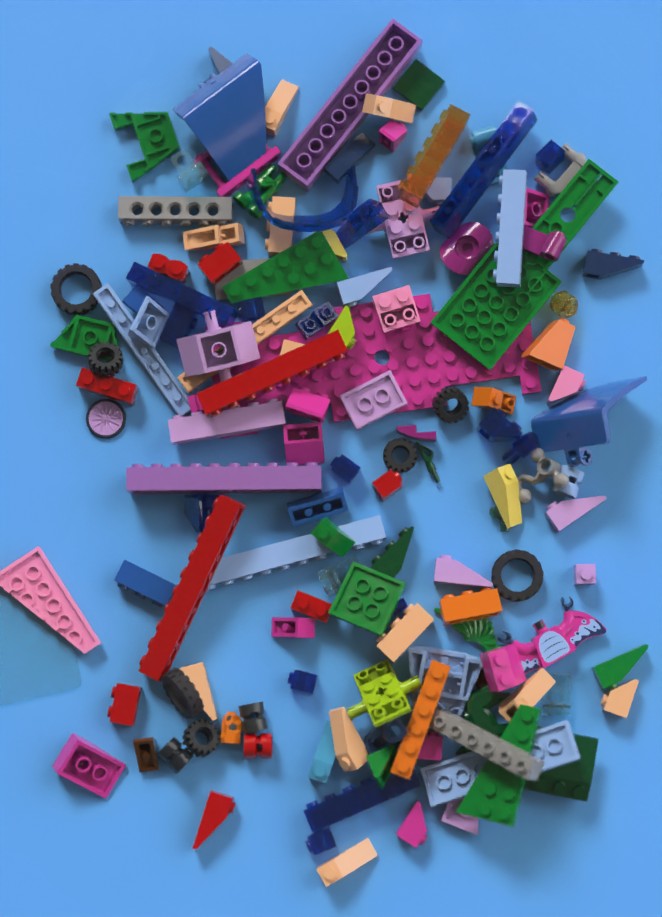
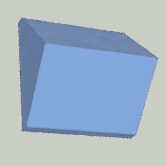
M146 296L127 336L155 348L169 320L170 314L149 296Z

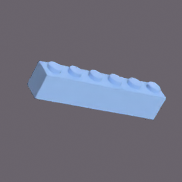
M503 169V175L499 176V187H502V194H498V206H501V213H497V224L500 225L499 232H496L495 243H499L498 251L494 253V262H497V270H493V281H496L497 287L520 288L527 170Z

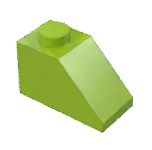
M345 306L329 333L339 330L346 348L351 350L356 343L354 339L355 330L350 309L348 306Z

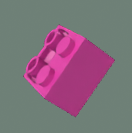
M321 422L283 425L286 463L294 462L298 463V465H306L308 462L325 463Z

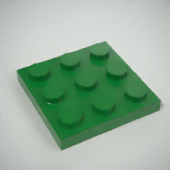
M353 561L328 614L382 637L402 596L406 583Z

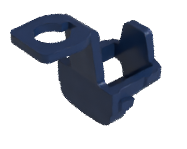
M395 718L388 724L385 723L377 727L373 732H370L365 738V748L369 754L379 751L386 743H392L397 749L400 745V740L408 732L399 719ZM391 726L399 727V736H397L394 733V731L390 728ZM381 729L383 731L381 735L371 742L369 738Z

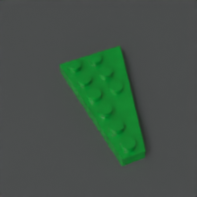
M320 229L222 286L230 302L236 303L349 279Z
M520 704L500 738L531 754L541 709ZM487 759L456 812L514 827L525 778Z

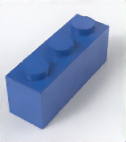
M340 487L288 502L287 510L294 527L348 511V505L343 488Z
M125 559L114 581L118 582V587L126 591L129 588L136 591L134 595L144 600L147 596L153 599L152 604L160 608L171 602L173 597L172 591L176 586Z

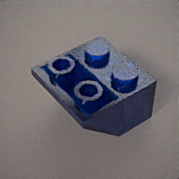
M495 408L486 415L476 428L489 442L518 441L523 434L521 432L522 428L513 421L511 423L506 418L507 415L501 409L496 410Z

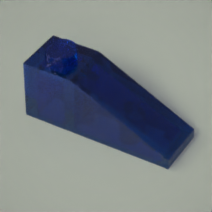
M368 199L351 213L336 232L344 249L389 219L382 203Z

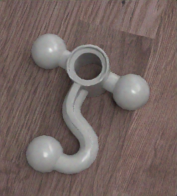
M535 448L530 453L531 460L538 463V473L536 476L524 474L517 478L519 482V500L522 504L530 502L532 498L529 490L522 489V483L524 482L536 485L550 477L554 478L553 482L558 488H565L569 483L567 475L561 473L560 463L545 458V452L541 448Z

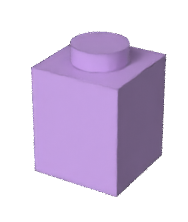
M595 564L573 565L574 585L595 584Z

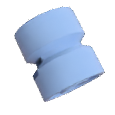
M561 465V473L566 474L570 481L565 488H558L554 484L552 491L559 495L576 499L579 491L577 485L582 483L585 473L576 468Z

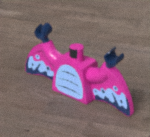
M569 596L570 602L567 605L564 604L563 597L560 600L565 608V612H563L564 619L559 626L555 625L548 629L543 619L533 624L538 635L533 637L531 642L520 643L516 639L512 640L511 634L505 631L502 632L506 634V640L503 641L499 637L498 640L504 644L516 643L524 673L527 674L532 670L545 668L572 653L587 638L605 634L607 632L606 628L587 613L571 611L574 602Z

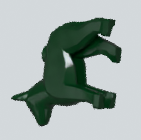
M488 684L470 693L466 702L467 711L463 712L465 720L497 737H501L509 723L498 724L493 714L488 710L502 702L511 693L490 692ZM463 745L455 754H466L473 750Z

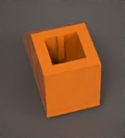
M474 387L471 406L482 410L513 415L516 396L493 387Z

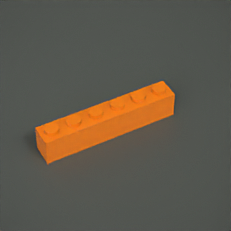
M434 660L431 661L406 729L408 733L402 739L392 766V773L407 779L411 778L449 675L450 666Z

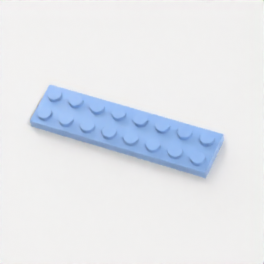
M568 720L536 731L531 755L545 761L541 772L581 759ZM472 751L421 768L430 806H439L465 797L488 758Z

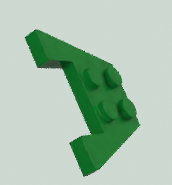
M168 112L109 113L115 131L134 125L145 157L143 160L126 165L132 183L180 149Z

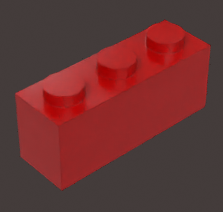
M81 368L76 386L81 390L132 406L139 390L136 384L108 376V378H105L104 375L98 377V374L94 375L93 371L86 368Z

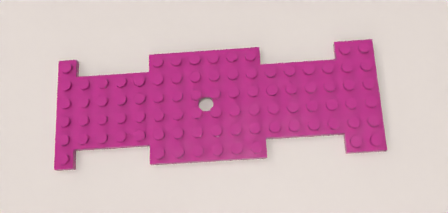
M430 294L413 296L421 322L386 333L383 332L373 302L358 304L349 308L355 330L354 339L356 343L351 350L347 349L348 353L345 354L346 357L337 362H327L328 366L317 370V367L309 370L310 374L302 378L298 375L292 378L293 381L287 385L282 386V384L274 386L275 390L264 394V391L256 394L257 398L247 402L245 399L239 402L240 408L248 407V403L259 402L260 405L267 403V400L278 399V401H282L284 411H287L286 403L293 388L298 389L301 386L309 389V393L316 395L319 392L328 396L327 399H330L334 423L348 421L351 419L339 396L391 370L408 405L390 414L434 408L432 406V403H434L433 398L437 397L436 393H441V389H445V387L519 377L522 395L539 393L542 390L538 365L522 358V354L534 341L531 322H529L489 371L430 324L439 312H433ZM345 306L317 310L320 329L268 337L257 345L260 358L232 366L230 368L231 377L280 356L284 339L307 344L327 335ZM240 321V322L219 324V327L224 328V327H228V326L240 324V323H243V322ZM217 344L216 348L213 349V352L221 346ZM378 351H386L390 359L388 363L380 365L375 361V354ZM219 372L212 377L213 386L221 382ZM254 431V432H248V433H242V434L224 436V437H220V438H221V439H226V438H233V437H239V436L253 435V434H259V433H258V431Z

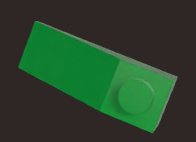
M643 644L591 667L600 688H606L609 691L618 687L617 683L624 679L649 648L648 644Z

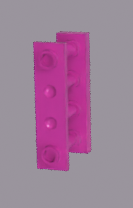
M266 145V153L228 183L222 180L209 163L212 157L208 152L199 154L193 163L196 170L203 166L218 185V190L216 191L218 197H229L281 157V151L277 146L269 148Z

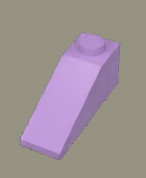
M604 495L566 500L558 504L554 501L546 507L548 511L544 514L556 532H559L607 498Z
M440 555V558L435 560L433 582L492 587V582L459 561L452 559V556Z

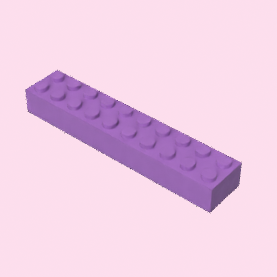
M392 18L277 163L278 170L308 192L323 174L324 167L342 150L368 117V113L362 112L366 93L384 96L420 51L422 39Z
M294 462L286 463V466H279V463H267V466H260L259 463H248V466H240V463H228V466L223 467L220 463H210L209 467H203L199 463H192L190 467H184L182 464H170V467H164L162 464H151V467H145L143 464H131V467H126V491L131 495L322 493V468L316 462H308L306 466H299L298 463Z

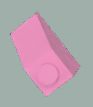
M564 366L559 373L547 403H555L575 395L578 390L582 391L586 382L583 380L585 374Z

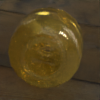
M559 291L551 297L550 308L552 312L561 318H570L578 310V300L567 291Z

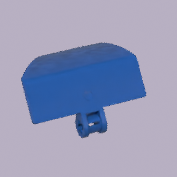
M247 53L220 74L215 75L212 73L209 79L198 84L200 89L173 108L175 114L186 122L228 180L234 178L266 153V119L261 63Z
M647 376L611 382L585 390L538 414L531 420L535 448H541L544 452L564 450L567 464L570 467H577L579 464L583 466L589 465L592 462V453L586 446L610 443L607 412L623 396L647 381Z

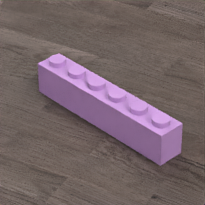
M278 399L267 400V403L260 405L259 402L248 403V407L242 408L239 405L236 408L221 411L220 415L213 418L202 414L200 411L193 412L188 417L175 415L172 416V419L168 420L170 439L173 445L278 428L286 425L283 403L278 401Z

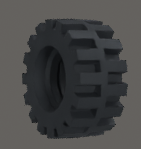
M102 341L99 345L97 343L94 344V348L91 347L88 353L90 370H93L94 375L98 374V377L104 375L105 378H108V375L113 377L114 373L118 374L119 369L121 370L123 365L122 350L120 351V347H116L115 343L110 344L109 341H106V343ZM103 356H109L113 358V360L108 363H102L98 361V359Z
M449 386L446 390L442 388V392H437V397L433 398V410L443 422L447 421V423L451 424L453 421L457 423L458 419L461 421L463 419L462 416L467 415L466 410H469V401L464 393L456 387L451 388ZM457 399L458 403L455 409L451 411L444 410V405L448 400Z
M395 438L388 442L384 448V463L389 470L394 472H408L417 461V449L410 440ZM396 448H404L408 452L407 461L404 463L395 462L392 458L393 451Z
M204 719L196 720L183 732L182 739L184 741L182 743L187 746L185 748L186 751L190 750V755L195 754V757H205L217 748V745H219L220 741L218 739L220 735H217L219 732L218 728L214 729L215 725L213 723L210 725V721L206 720L204 722ZM195 732H202L207 737V745H201L196 741Z

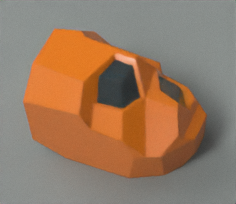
M228 712L223 717L221 743H241L242 721L235 712Z

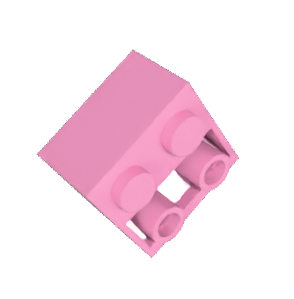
M409 285L372 296L377 318L384 333L421 322Z

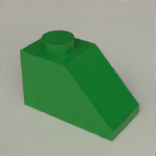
M327 517L323 518L310 533L324 546L342 557L356 543Z

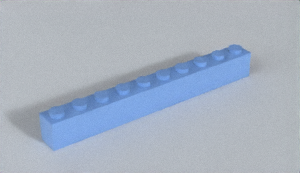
M380 515L338 526L356 542L351 547L354 551L365 548L364 545L372 543V546L382 544L383 539H386ZM312 534L230 555L221 558L207 591L215 589L217 584L222 583L223 586L234 584L236 579L241 578L242 581L252 579L254 574L260 573V576L271 574V570L276 568L282 571L289 569L291 564L297 563L298 566L308 564L309 559L316 558V561L326 559L328 554L334 553L335 556L339 554L324 546Z

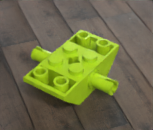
M386 659L353 675L363 699L362 702L346 708L351 720L365 713L370 714L373 724L377 728L411 712V707L406 699L407 693L422 687V684L417 675L403 683L399 682L389 660Z

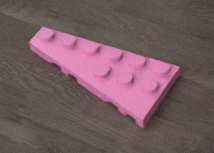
M40 546L0 571V586L84 654L101 644L100 639Z

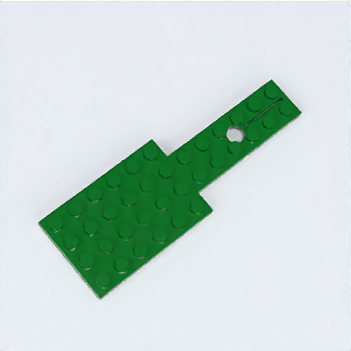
M588 159L532 229L547 235L554 231L562 232L567 239L564 250L619 181ZM570 208L574 211L575 218L573 221L565 222L561 219L560 212L563 209ZM495 243L430 322L432 326L489 371L562 283L559 278L548 271L554 262L523 250L521 287H497L496 281H493V270H497V262H494V253L498 251L499 243Z

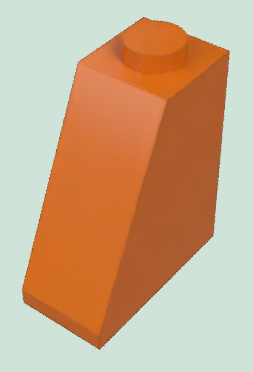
M562 318L550 322L525 350L522 358L553 371L563 369L576 326L569 324L568 320Z

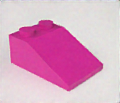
M72 732L52 767L57 774L106 799L126 764Z

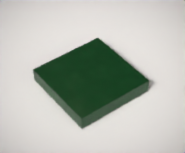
M415 59L393 86V90L423 111L445 84V80Z

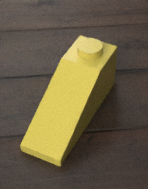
M511 464L496 468L484 475L483 478L508 529L521 524L522 515L519 500V482Z

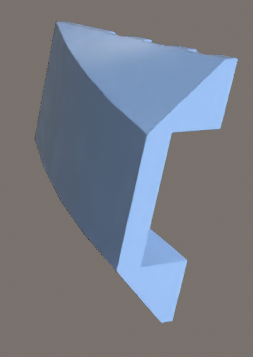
M428 646L408 647L410 679L417 675L422 685L432 660L451 667L436 709L448 710L460 717L483 667L481 659L463 652ZM422 687L411 691L413 710Z

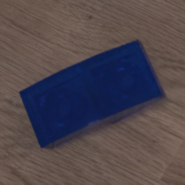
M328 301L314 309L311 314L296 322L295 326L305 340H307L335 321L339 315Z

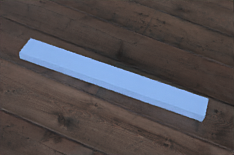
M109 283L93 293L94 297L176 413L185 416L191 412L187 398L188 395L157 351L127 336L134 319Z

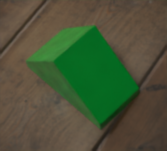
M393 745L366 756L376 782L381 789H383L391 774V769L398 753Z

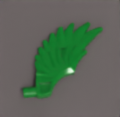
M435 608L434 611L441 615L440 608ZM488 618L457 623L452 626L464 637L466 642L479 644L485 652L505 646H497L495 635H493L494 627L492 626V621H489Z

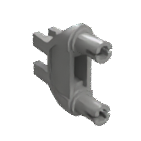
M567 143L560 148L558 153L568 159L571 165L557 181H553L541 170L534 179V181L546 189L547 195L550 197H558L586 162L585 154L577 153Z

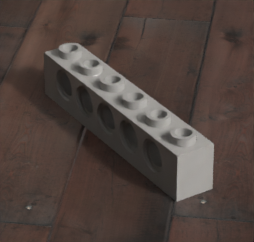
M118 196V219L120 223L126 226H133L134 223H142L144 226H152L153 223H160L162 226H171L172 223H179L180 226H190L191 224H198L199 226L217 224L223 226L233 224L232 197ZM141 208L143 212L140 215H134V210ZM160 208L162 212L159 215H153V210ZM175 208L181 210L178 215H172L171 211ZM192 209L200 210L197 215H190ZM211 209L218 210L215 216L208 214Z
M436 709L430 723V728L527 780H537L545 761L448 710Z

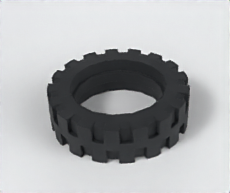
M79 263L65 265V268H60L57 271L58 273L53 276V282L50 286L51 296L56 305L70 315L89 313L88 311L94 310L99 302L93 293L102 287V283L95 271L84 264L79 265ZM76 274L87 277L92 285L90 297L80 304L66 302L61 293L64 281Z
M519 549L507 551L495 561L492 567L491 581L493 587L498 590L500 596L507 600L515 602L527 600L539 591L543 583L542 565L528 551ZM522 560L531 567L533 581L526 590L515 592L509 590L503 584L501 571L507 562Z
M173 668L161 676L162 686L166 690L167 697L170 698L172 705H175V709L178 712L180 711L183 717L185 716L186 719L191 720L204 711L203 700L199 696V691L195 689L194 683H191L190 678L182 670Z

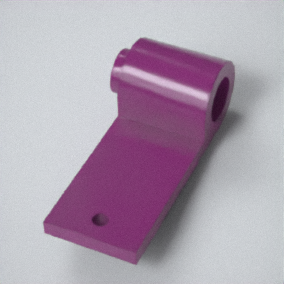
M524 225L523 250L546 260L557 262L567 242L565 235L560 231L550 232L547 235Z

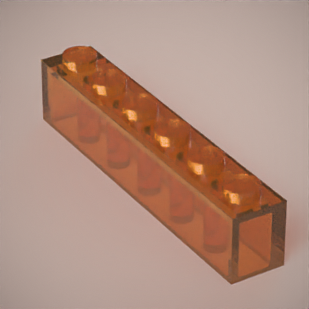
M450 104L447 110L444 109L439 117L440 123H435L431 130V138L427 137L422 146L424 150L417 153L414 159L415 165L409 166L406 172V180L402 179L399 183L397 198L416 208L419 207L465 129L471 114Z

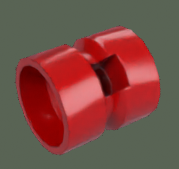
M256 733L244 734V759H255L257 756H260L261 759H272V733H261L260 736H257ZM258 744H263V747L258 748Z

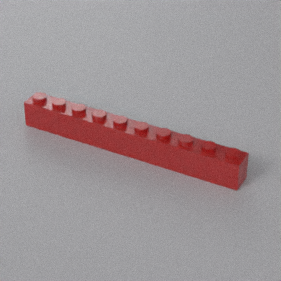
M220 495L215 499L213 503L214 509L205 520L204 525L206 526L204 531L197 537V546L195 550L191 551L188 557L189 563L180 574L181 580L172 591L173 597L171 602L164 608L165 615L156 626L157 632L148 643L147 647L149 649L146 655L140 660L139 672L159 682L162 679L161 676L170 670L246 505L226 495Z

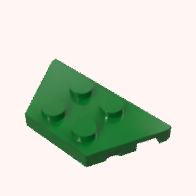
M76 315L71 320V323L61 331L58 338L51 342L50 347L88 357L90 348H94L96 343L99 345L102 341L103 343L109 341L110 344L115 343L116 347L118 346L115 326L113 323ZM103 356L98 360L111 362L113 358Z

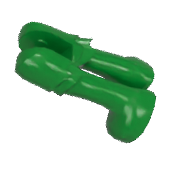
M274 165L269 166L252 182L254 185L245 194L238 192L233 196L234 201L242 209H247V212L258 220L264 215L263 208L273 194L280 190L286 180V175L283 172L274 180L271 178L277 169ZM260 190H265L258 200L251 204Z

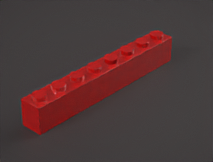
M336 330L196 394L206 416L213 418L222 413L221 410L227 407L229 410L236 408L240 405L239 402L245 399L248 402L257 398L256 394L264 391V394L275 390L274 386L278 384L284 386L293 381L292 378L298 375L302 378L310 374L309 370L316 367L319 370L328 366L327 362L335 360L337 362L344 359L348 350L339 330Z

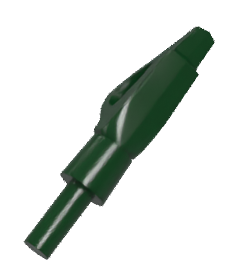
M415 442L428 472L432 474L436 483L440 482L435 471L436 467L432 462L433 451ZM424 449L430 452L429 456L424 453Z

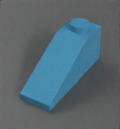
M328 720L308 774L309 778L323 783L327 782L335 759L331 722Z

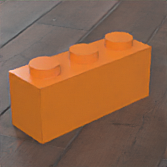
M486 587L481 589V592L465 591L460 596L454 597V594L443 596V599L439 601L443 625L447 626L501 615L502 607L498 590Z

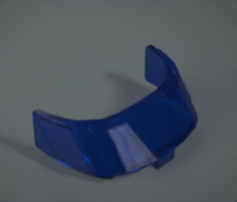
M354 165L350 167L346 176L343 198L334 209L319 215L286 216L275 214L265 207L260 196L255 168L251 169L248 184H246L254 205L260 212H263V215L271 224L281 229L296 232L325 231L346 223L347 218L352 215L357 205L359 189Z

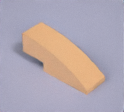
M239 223L223 226L213 225L184 231L185 251L215 249L220 243L225 244L227 241L231 246L245 244L243 225Z

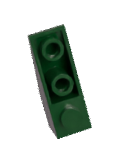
M411 526L409 529L405 527L398 534L400 538L396 542L392 540L385 547L387 551L382 556L378 554L371 561L373 564L371 569L394 578L402 569L414 527Z

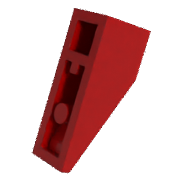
M213 790L210 791L192 849L196 850L228 817L229 813L233 814L236 805L233 802L234 797Z

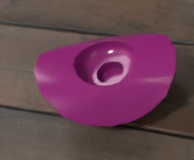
M468 222L457 228L442 243L439 249L440 258L451 271L468 276L494 245L493 236L484 225L478 222Z

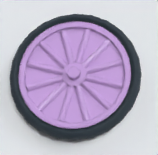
M98 400L88 409L86 415L87 427L92 434L99 438H113L125 426V411L114 400Z

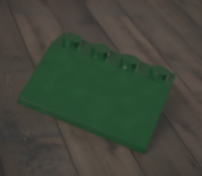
M573 733L581 759L540 772L537 780L525 779L523 789L587 802L599 739Z

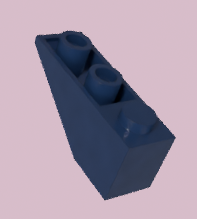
M591 249L585 255L582 277L601 280L640 268L644 264V260L635 255L624 257L617 252L607 254L602 253L600 249Z

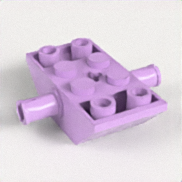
M413 178L377 185L376 189L382 217L379 220L365 222L367 234L383 230L386 233L393 259L430 251L424 223L427 220L441 218L439 206L425 210L420 208ZM400 218L406 219V223H402Z
M215 310L210 311L212 319H210L208 312L203 313L208 329L206 332L176 339L185 376L216 371L219 372L220 380L223 382L231 378L230 368L232 366L259 359L260 355L252 322L248 321L221 328L218 325ZM217 344L221 347L224 346L221 354H218L216 351L213 352Z

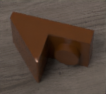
M153 737L134 739L133 744L139 772L159 770L156 739Z

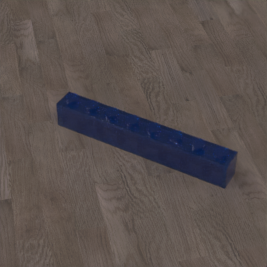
M519 101L516 103L431 218L430 223L436 232L448 239L453 236L537 122V117L532 108Z

